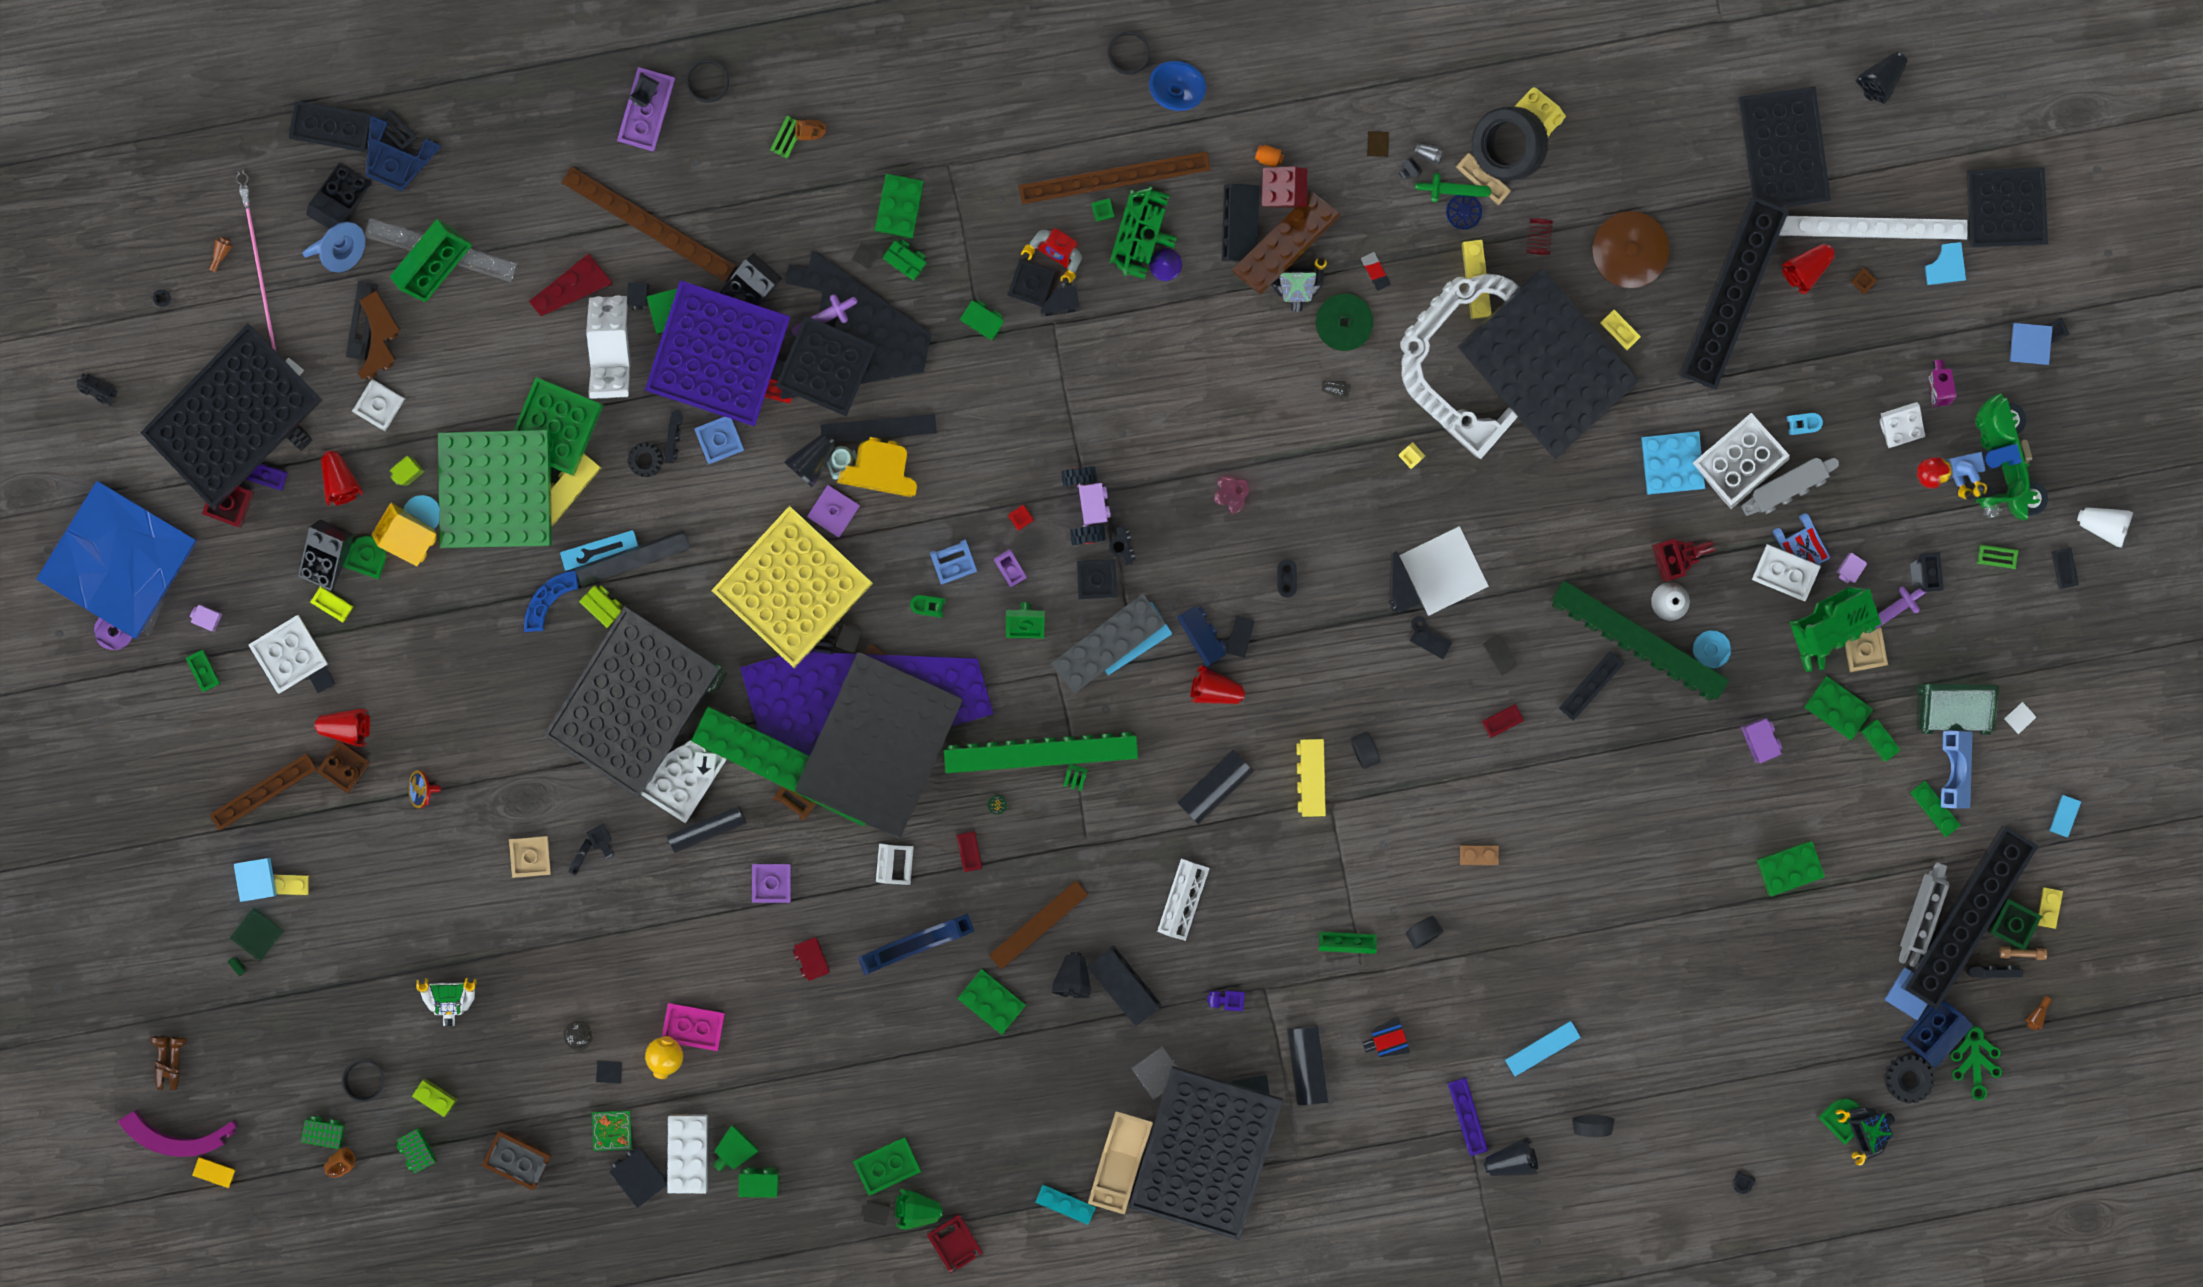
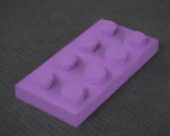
M638 67L630 95L633 93L642 74L660 83L652 101L647 107L637 106L632 100H628L617 141L655 152L676 78Z

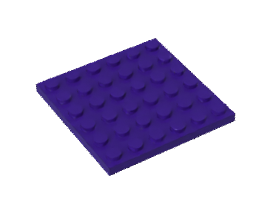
M680 280L645 390L755 426L791 316Z

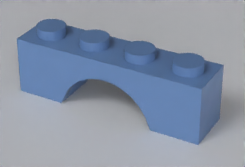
M1943 731V751L1949 756L1951 774L1947 784L1941 788V808H1970L1972 731Z

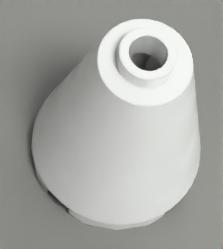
M2085 507L2084 511L2080 510L2077 521H2080L2081 527L2116 547L2122 548L2133 512L2129 510Z
M1673 582L1664 583L1657 587L1651 598V606L1654 612L1660 618L1669 621L1677 620L1684 616L1690 604L1689 595L1685 588ZM1673 598L1676 600L1675 605L1672 603Z

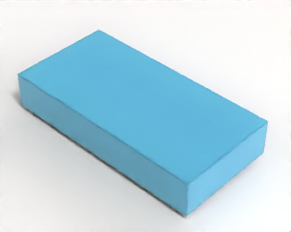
M2062 795L2049 831L2068 838L2081 801Z

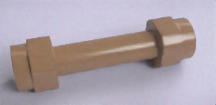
M2000 946L1999 958L2010 959L2011 956L2033 957L2036 960H2046L2047 949L2022 950Z

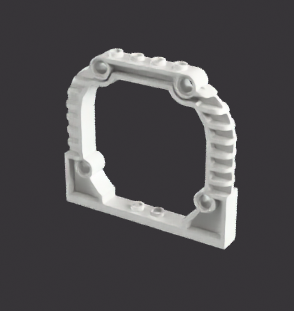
M1495 274L1478 275L1470 279L1457 277L1452 282H1448L1444 286L1442 294L1439 297L1436 296L1431 301L1429 309L1423 311L1418 316L1416 324L1410 326L1405 331V336L1400 343L1401 350L1404 352L1402 358V379L1410 396L1479 459H1482L1517 416L1509 407L1497 421L1491 418L1476 419L1473 413L1465 409L1456 411L1425 381L1421 362L1429 352V338L1460 303H1471L1483 292L1495 294L1506 301L1520 288L1510 279ZM1462 283H1465L1466 289L1463 292H1460V285ZM1415 341V348L1410 351L1409 344ZM1467 415L1468 422L1462 424V418Z

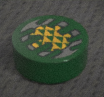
M995 795L988 801V809L995 815L1002 814L1007 808V802L1002 796Z

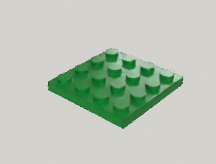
M535 377L514 431L550 430L551 467L575 476L604 405Z

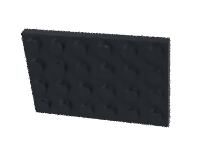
M1816 87L1739 97L1752 196L1781 208L1831 201Z

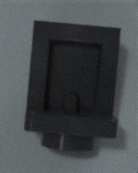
M642 74L629 99L637 106L647 107L652 101L660 82Z

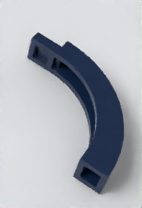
M967 913L886 944L857 958L864 975H867L932 947L963 937L975 930Z

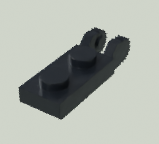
M678 410L671 412L664 459L667 464H673L674 460L678 458V449H675L676 441H680L681 430H678V426L683 422V414Z
M1977 965L1968 967L1966 971L1968 976L1972 978H2014L2023 976V970L2018 969L2017 965H2006V969H1998L1997 965H1989L1987 969H1982Z

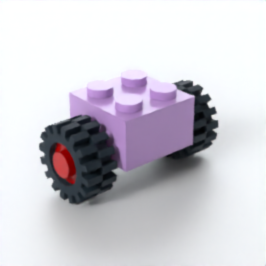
M1095 466L1061 471L1063 486L1077 485L1080 492L1084 525L1082 526L1085 528L1070 530L1072 545H1085L1105 541L1104 525L1088 527L1091 524L1105 523L1107 518H1110L1109 506H1105L1104 499H1108L1106 487H1102V483L1083 486L1086 483L1097 482Z

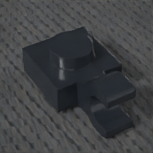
M604 824L586 832L595 850L601 848L606 859L614 856L613 851L608 845L613 840Z

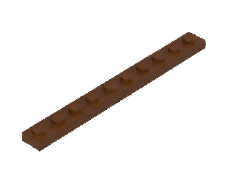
M1206 151L1018 186L1021 203L1024 205L1211 171L1208 152Z
M570 167L561 182L725 283L736 267L573 167Z

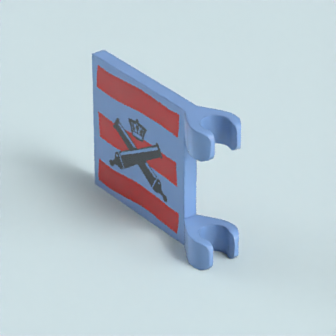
M1806 513L1799 516L1805 528L1790 537L1785 538L1780 528L1772 531L1782 550L1818 565L1830 559L1809 515Z

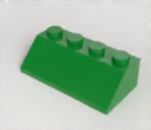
M436 219L390 275V278L399 290L426 303L472 247V244L453 227Z

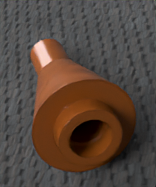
M220 236V239L215 238L213 260L209 270L217 271L220 262L233 247L230 244L231 240Z
M2045 996L2040 1006L2025 1020L2030 1029L2034 1031L2042 1030L2047 1008L2052 1000L2051 998Z

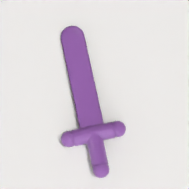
M831 295L830 300L833 306L810 317L825 323L838 316L842 323H846L848 317L844 310L857 304V299L852 297L840 303L836 295ZM802 322L792 328V334L795 337L799 332Z
M1900 587L1899 593L1902 598L1878 614L1882 624L1875 627V629L1908 607L1914 613H1918L1920 608L1915 600L1926 592L1919 588L1912 594H1909L1905 587Z

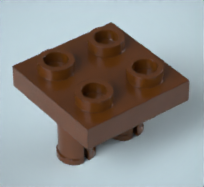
M338 741L316 772L349 794L371 762L343 742Z

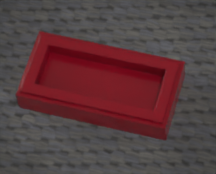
M1516 704L1481 722L1489 738H1492L1518 725L1524 719Z
M975 831L957 834L963 871L969 872L983 869Z

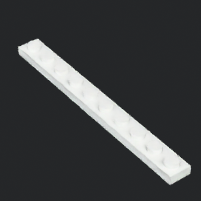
M1787 216L1779 236L1966 240L1968 220Z

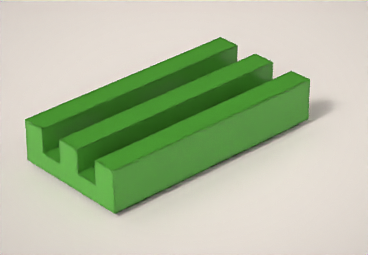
M786 116L770 151L787 159L797 141L796 135H794L786 153H783L785 145L795 127V119ZM791 122L792 124H791V126H790V128H789V130H788V132H787V134H786V136H785V138H784V140H783V142H782V144H781L779 150H777L776 147H777V145H778V143H779V141H780V139H781V137H782V135H783V133H784V131H785V129H786L788 123Z
M1979 545L1977 564L2016 569L2018 550ZM1984 549L2013 553V557L1983 552ZM1983 557L2008 560L2012 561V565L1984 561L1982 559Z

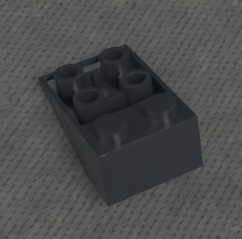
M338 163L308 204L306 215L328 229H331L338 223L349 222L369 189L371 182Z
M753 253L744 260L719 293L760 306L782 280V277Z
M321 519L311 525L308 530L298 577L332 591L349 554L354 534Z

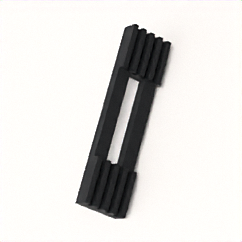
M358 281L346 357L366 360L371 327L366 314L362 340L355 339L361 308L359 300L378 290V284Z

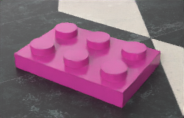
M668 1003L662 1037L669 1036L681 1045L718 1051L725 1013Z

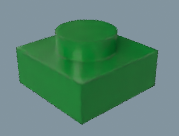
M1110 198L1091 203L1096 222L1114 218Z

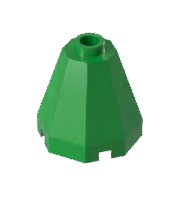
M900 1189L902 1195L897 1196L895 1218H899V1222H896V1227L908 1230L935 1223L942 1217L943 1208L939 1202L909 1189Z

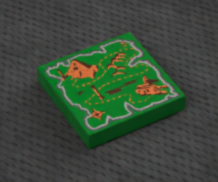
M631 1111L592 1112L593 1151L632 1149Z

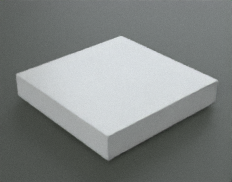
M371 379L352 412L386 432L405 398Z

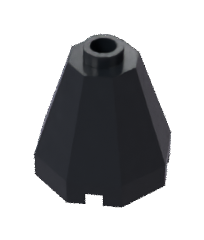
M1070 952V955L1065 956L1053 982L1052 994L1068 997L1069 995L1073 996V998H1090L1091 985L1086 959L1081 956L1082 953Z

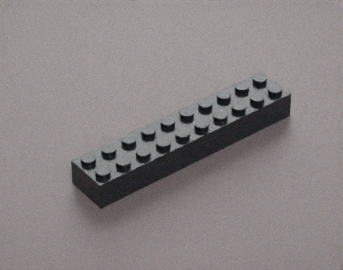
M1754 196L1750 197L1678 376L1717 390L1789 210Z
M2002 825L1931 938L1927 952L1920 956L1917 965L1913 967L1901 988L1930 1007L1934 1009L1939 1008L2039 846L2007 826Z

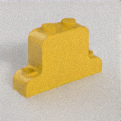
M870 437L868 441L859 445L855 467L846 466V469L842 470L838 475L837 483L907 497L916 496L917 484L912 478L904 476L907 451L904 447L899 446L898 442L888 441V443L880 442L881 439Z

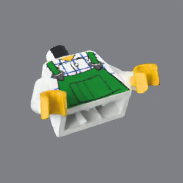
M425 978V984H420L419 980H417V989L420 991L422 999L429 1010L434 1012V1015H443V1026H455V1015H462L464 1011L469 1009L475 999L477 980L474 979L473 983H469L468 978H466L464 983H431L428 987V979Z

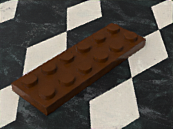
M1311 192L1307 196V207H1296L1232 269L1233 273L1261 295L1340 217V213L1314 192Z

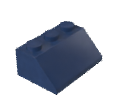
M1196 605L1177 616V619L1204 664L1209 666L1225 656L1227 648L1222 639L1218 641L1214 634L1217 631L1213 624L1210 623L1208 625L1205 618L1207 615L1202 606L1198 608Z
M1943 1000L1938 1009L1929 1006L1901 1040L1931 1066L1936 1068L1973 1025L1964 1015Z

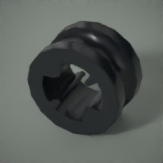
M157 290L153 295V301L158 307H166L170 304L171 296L165 290ZM166 294V302L158 303L159 299L157 296Z

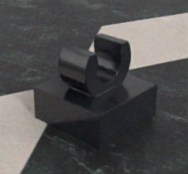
M1410 157L1402 163L1405 169L1399 174L1403 179L1409 175L1414 179L1422 174L1423 171L1413 157Z

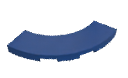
M575 570L553 577L537 590L526 610L524 632L544 631L545 616L551 604L564 593L579 589L578 576Z

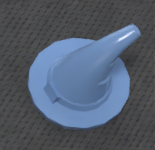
M338 223L329 229L322 239L309 246L302 253L305 258L320 253V260L329 271L337 273L348 271L362 257L365 249V235L362 229L355 223Z

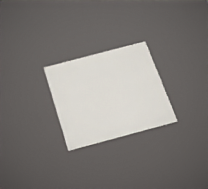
M1460 526L1399 555L1428 616L1489 587Z

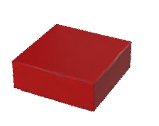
M1024 505L1008 514V517L1018 531L1034 521Z

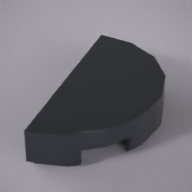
M586 839L569 869V873L574 876L577 874L592 846L590 840Z

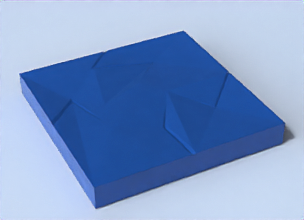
M96 481L36 580L134 639H138L197 541Z

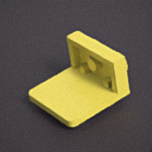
M1531 88L1514 106L1523 107L1535 113L1543 122L1548 137L1566 117L1561 108L1537 88Z

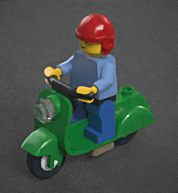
M1998 393L1984 402L1975 419L1976 426L1980 429L1982 436L1980 438L1981 445L1986 451L1947 460L1940 457H1931L1923 460L1917 468V478L1922 486L1926 488L1936 489L1941 483L1954 478L1957 487H1960L1958 495L1963 499L1975 500L1976 504H1980L1981 508H1984L1983 516L1988 515V518L1999 516V512L2002 511L1999 504L2007 503L2010 512L2016 518L2024 521L2028 519V516L2043 512L2048 503L2046 489L2040 483L2029 482L2027 467L2030 466L2029 461L2032 460L2028 441L2022 440L2020 446L2018 434L2025 428L2027 422L2026 414L2019 405L2009 403L2002 393ZM2001 465L2007 484V493L1995 494L1996 489L1993 486H1986L1984 483H1980L1978 473L1997 468ZM1968 475L1971 482L1975 484L1973 491L1965 486L1966 481L1963 476Z

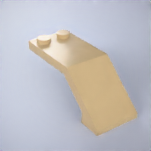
M1115 1112L1088 1204L1125 1215L1139 1163L1153 1122Z

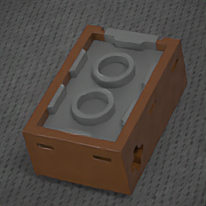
M500 1129L481 1166L534 1191L552 1153Z

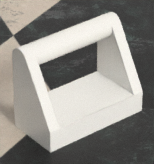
M879 844L876 882L911 885L914 846ZM894 849L906 850L903 880L892 879Z

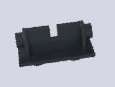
M83 373L80 380H77L78 390L85 395L95 397L102 404L111 406L112 397L115 398L118 392L115 390V387L105 382L98 387L99 379L88 373Z

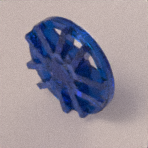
M1456 195L1447 205L1446 216L1452 226L1457 229L1467 230L1476 226L1480 221L1482 207L1474 196ZM1459 197H1462L1461 204L1456 201ZM1465 197L1470 198L1468 204H1464ZM1472 199L1477 203V205L1470 206ZM1452 202L1459 207L1457 209L1451 207ZM1479 208V213H1472V209ZM1449 210L1456 213L1450 217ZM1479 215L1477 220L1474 222L1472 216ZM1458 216L1460 219L1454 223L1452 219ZM1468 218L1472 222V225L1468 226L1466 222V219ZM1463 220L1465 227L1458 226L1457 224Z

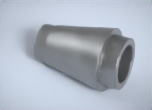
M1418 143L1414 154L1434 165L1435 163L1440 164L1444 150L1440 149L1439 146Z

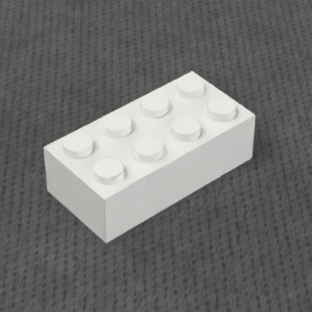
M670 1114L668 1116V1193H707L708 1114Z

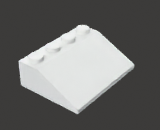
M1751 413L1694 461L1693 464L1720 498L1732 509L1789 460L1790 455Z

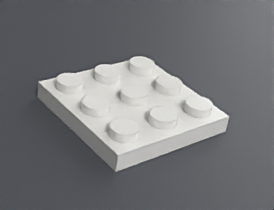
M299 615L249 644L250 649L278 694L328 665V662Z

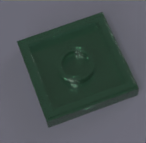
M252 908L230 939L260 962L284 930L257 909Z

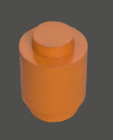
M1264 144V146L1259 145L1255 160H1258V163L1276 167L1277 165L1281 166L1284 155L1281 154L1282 150Z

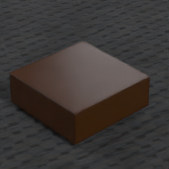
M1863 267L1850 283L1865 295L1878 280Z

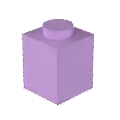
M1848 553L1836 573L1840 575L1839 579L1847 584L1849 582L1855 583L1867 563L1853 553Z
M198 605L191 612V623L210 631H216L222 613L206 606Z

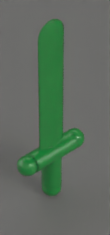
M1434 173L1432 183L1418 182L1415 184L1417 190L1432 191L1431 201L1434 203L1438 202L1439 194L1488 197L1491 195V189L1488 186L1440 182L1441 175L1439 173Z

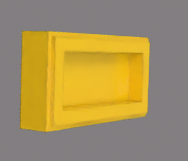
M199 1157L192 1176L230 1188L236 1169Z

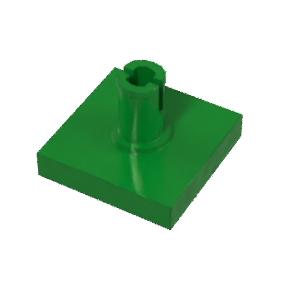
M1022 602L1020 610H1006V638L1044 639L1045 611L1031 610V603Z

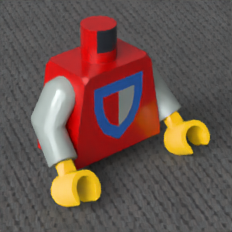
M1053 228L1051 231L1040 230L1030 241V244L1025 245L1021 255L1024 252L1029 253L1028 260L1032 258L1035 248H1037V250L1068 269L1062 275L1061 281L1067 277L1069 282H1072L1076 278L1074 272L1078 269L1082 255L1078 250L1077 241L1057 228Z

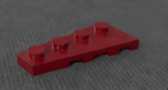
M588 253L533 297L529 303L542 317L613 283Z

